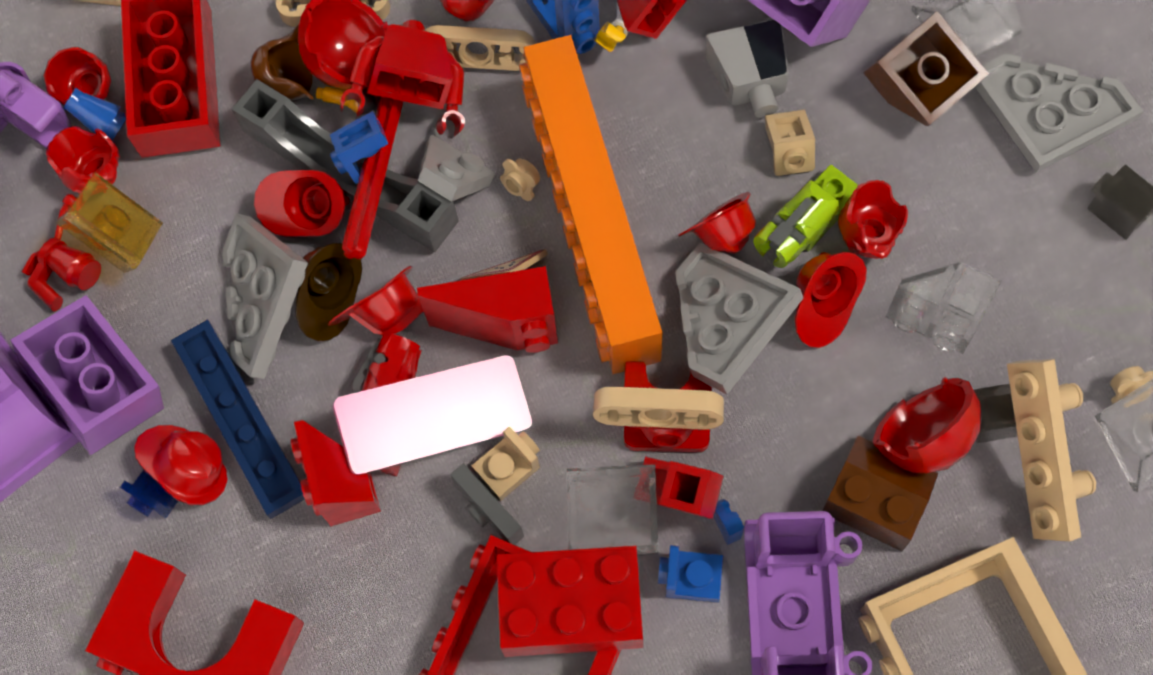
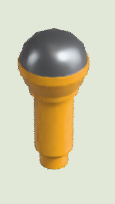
M327 86L325 88L318 87L316 98L323 100V102L340 105L341 96L346 90ZM364 88L362 92L365 97V106L361 115L370 113L375 106L374 95L367 94V88ZM350 99L345 102L344 106H347L357 114L359 103Z

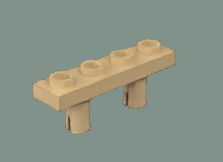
M1055 359L1021 360L1008 363L1007 369L1033 539L1070 542L1081 538L1076 499L1093 494L1096 490V480L1088 470L1071 472L1063 412L1082 405V390L1075 383L1058 385Z

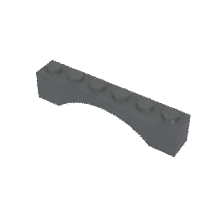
M256 79L232 108L242 131L303 170L326 172L339 183L344 191V195L353 201L358 183L355 184L348 172L341 175L330 157V153L335 150L330 133L307 116L290 99ZM364 158L356 161L360 172L363 166ZM387 169L376 216L428 249L436 252L459 222L454 201H449L420 183L418 179L409 178Z

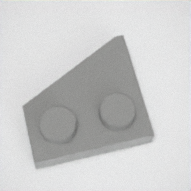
M430 135L424 149L425 154L421 162L418 181L452 202L489 187L495 172L483 166L484 162L479 157L470 153H462L438 137Z

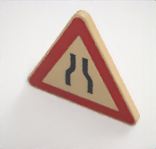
M546 249L463 276L460 279L466 280L525 270L546 257L548 253Z

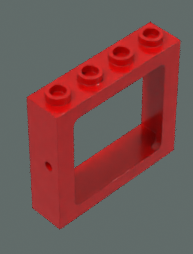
M490 535L486 546L479 544L470 563V569L474 570L467 587L461 585L458 588L452 601L451 610L455 611L448 628L441 627L434 640L432 652L437 654L429 670L423 668L419 675H455L497 582L496 554L527 553L530 551ZM621 650L597 651L588 675H611Z

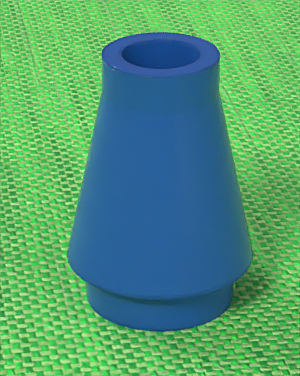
M77 88L74 89L63 107L92 133H96L95 129L98 128L112 141L126 120V114L120 111L121 106L84 93Z

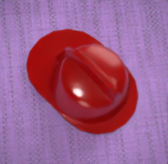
M285 170L271 173L260 182L255 191L254 199L255 211L263 226L274 234L282 236H321L330 234L339 226L344 216L345 206L350 203L349 197L344 195V191L339 183L326 172L318 170Z
M745 192L728 200L711 211L695 226L680 233L678 236L693 232L712 250L720 252L725 250L733 254L742 250L749 241V234L756 226V220L748 202L751 194Z
M821 252L819 256L813 257L806 262L799 271L796 287L801 289L803 300L797 308L795 328L800 340L809 347L821 348L831 344L841 335L848 323L857 298L866 282L867 273L863 259L855 253L841 252L831 255L827 252Z
M408 266L380 290L335 316L329 321L328 325L333 326L352 317L374 334L383 335L384 332L397 334L404 330L423 313L418 294L407 277L413 267Z
M158 425L145 430L137 438L134 446L135 459L176 500L189 505H205L215 501L224 492L228 481L226 467L222 462L220 448L208 435L198 431H189L174 425Z

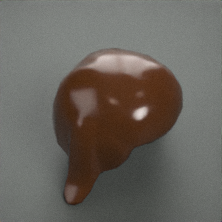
M298 24L290 34L280 39L268 41L255 50L251 58V72L254 80L258 79L291 101L304 97L313 100L314 97L309 93L313 83L312 74L304 65L299 51Z

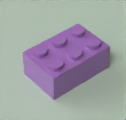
M87 295L10 340L19 364L90 456L164 409L159 385Z

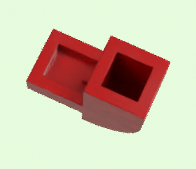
M645 456L634 499L713 520L724 476L711 470Z

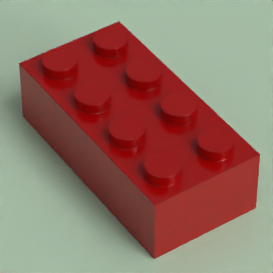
M121 0L127 137L141 158L221 147L212 11L207 0Z

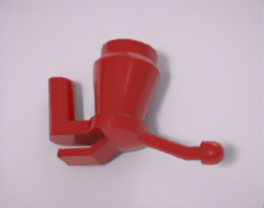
M67 194L62 200L64 204L59 211L54 238L46 241L40 248V251L31 254L22 270V273L30 276L27 283L28 287L53 312L60 309L63 304V298L47 283L52 271L70 287L87 290L97 282L102 269L101 264L94 259L91 253L69 247L61 240L66 214L70 206L73 207L76 203V197L72 194Z

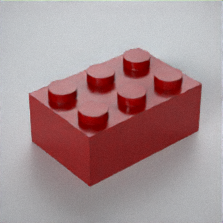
M637 545L496 554L500 649L505 657L643 648Z

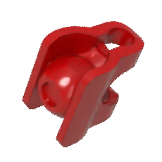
M644 361L626 362L624 387L656 388L652 386L647 378ZM691 371L689 380L680 388L681 390L712 391L710 385L694 378ZM624 426V444L632 451L703 452L710 443V429Z

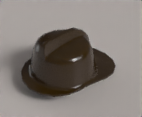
M331 243L322 248L317 247L314 251L307 253L303 257L308 264L305 269L304 281L298 288L295 317L299 329L306 337L315 341H329L338 336L347 326L349 319L333 326H329L328 323L335 316L354 305L363 270L361 259L345 257L342 243Z

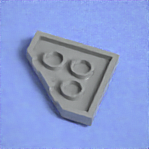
M1008 53L983 64L982 66L989 75L975 86L1036 173L1133 123L1144 112L1118 79L1105 76L1101 80L1078 75L1079 70L1050 63H1046L1045 66L1021 61V56Z
M236 214L222 251L223 265L231 267L232 286L226 288L228 320L235 321L237 340L230 343L231 359L250 377L265 379L268 368L276 356V347L283 328L289 321L296 293L304 281L308 262L253 218Z
M700 242L675 271L681 300L680 310L683 331L688 348V366L693 377L728 394L803 300L801 289L723 252L712 250Z

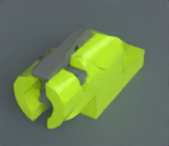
M830 164L814 182L812 180L808 181L775 214L773 219L756 234L753 239L755 248L762 257L771 248L774 249L778 257L773 261V265L778 268H785L804 249L809 252L838 221L840 211L858 184Z

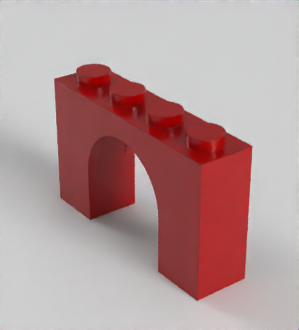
M134 550L85 649L86 652L99 657L95 666L115 675H121L124 668L139 675H281L304 622L296 615L254 599L233 646L220 661L200 670L185 671L177 669L170 662L164 651L162 631L167 614L186 574L170 564Z

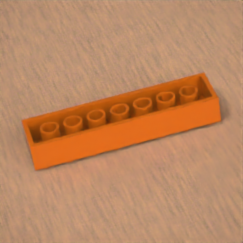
M568 35L523 47L525 63L519 64L523 85H521L526 106L531 109L533 117L531 119L537 143H541L543 151L542 160L547 178L551 177L553 185L552 194L556 210L562 215L565 241L568 250L572 249L576 279L579 287L583 286L587 317L590 325L594 324L597 337L595 338V343L601 363L609 361L612 375L624 372L625 364L628 361H644L646 366L661 362V326L572 36Z

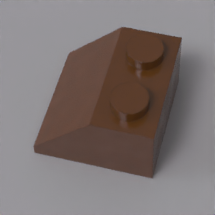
M938 11L919 24L863 72L888 104L925 126L931 125L989 75L987 70Z
M858 435L822 511L830 513L835 520L903 552L911 541L926 509L938 472L916 474L904 470L887 459L872 441Z

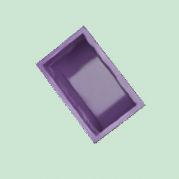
M0 332V502H2L77 444L79 440L19 364L13 347Z

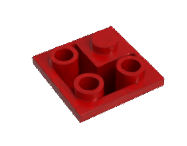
M304 420L294 422L297 437L290 439L291 447L297 464L302 463L307 478L301 480L300 483L306 504L308 506L312 505L315 515H322L332 527L381 512L371 472L361 475L353 474L349 468L343 446Z

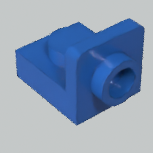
M373 111L330 134L335 149L330 153V157L341 175L348 172L355 184L358 183L361 172L356 161L373 156L380 148L389 144L381 123Z
M670 545L669 557H660L658 584H667V598L719 603L723 555L679 551V546Z

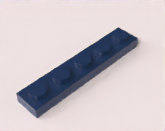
M207 319L171 340L173 346L266 515L272 519L305 500L299 478L210 321Z

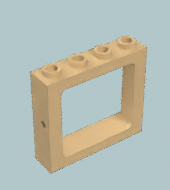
M1014 537L865 602L860 609L863 615L858 618L860 627L869 643L876 642L883 656V659L879 660L883 674L914 675L891 630V622L989 577L995 576L1000 578L1006 587L1051 675H1087Z

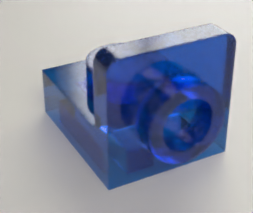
M144 469L133 484L124 480L119 487L130 496L126 504L146 517H149L152 511L166 519L178 502Z

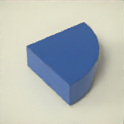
M721 499L717 502L714 519L726 544L729 545L741 539L744 525L737 512H731L729 502Z

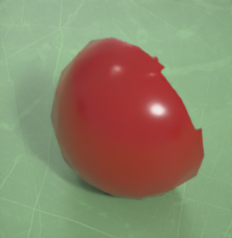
M311 0L301 15L298 28L299 51L303 63L309 72L322 83L344 90L351 89L352 83L349 82V78L359 49L374 37L384 36L388 23L387 21L384 23L371 7L359 0Z
M944 377L940 385L924 390L907 402L902 399L894 406L877 426L872 442L887 459L904 470L916 474L947 470L967 455L980 433V401L969 381L960 378L947 379Z

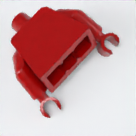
M407 20L402 26L396 24L388 25L384 36L374 37L359 49L349 78V82L352 83L351 89L343 92L341 96V112H343L345 102L352 99L359 103L356 117H359L363 113L365 106V97L362 92L364 87H367V94L442 110L446 104V112L436 123L437 132L439 135L445 132L446 120L454 123V136L461 132L465 125V119L458 112V105H462L464 70L452 53L447 51L446 41L442 35L425 31V27L420 21Z

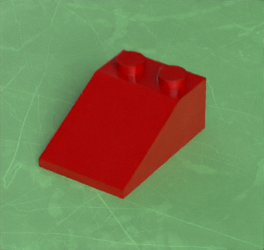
M546 266L417 288L418 298L430 327L516 351L525 349L526 352L530 353L542 352L549 349L550 345L558 344Z

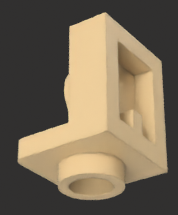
M805 109L765 115V129L773 151L775 175L782 176L813 171L815 169V136Z
M510 426L503 431L504 439L471 465L473 471L500 501L540 468L538 457L536 456L540 451L538 446L524 431L518 435Z

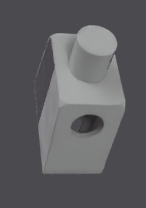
M771 19L707 34L705 57L729 103L736 106L751 102L754 115L758 118L774 114L778 110L774 96L785 93L788 80V66L782 25Z

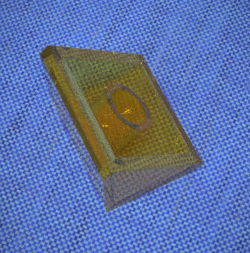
M95 172L57 220L56 224L119 270L126 273L135 270L141 263L163 222Z

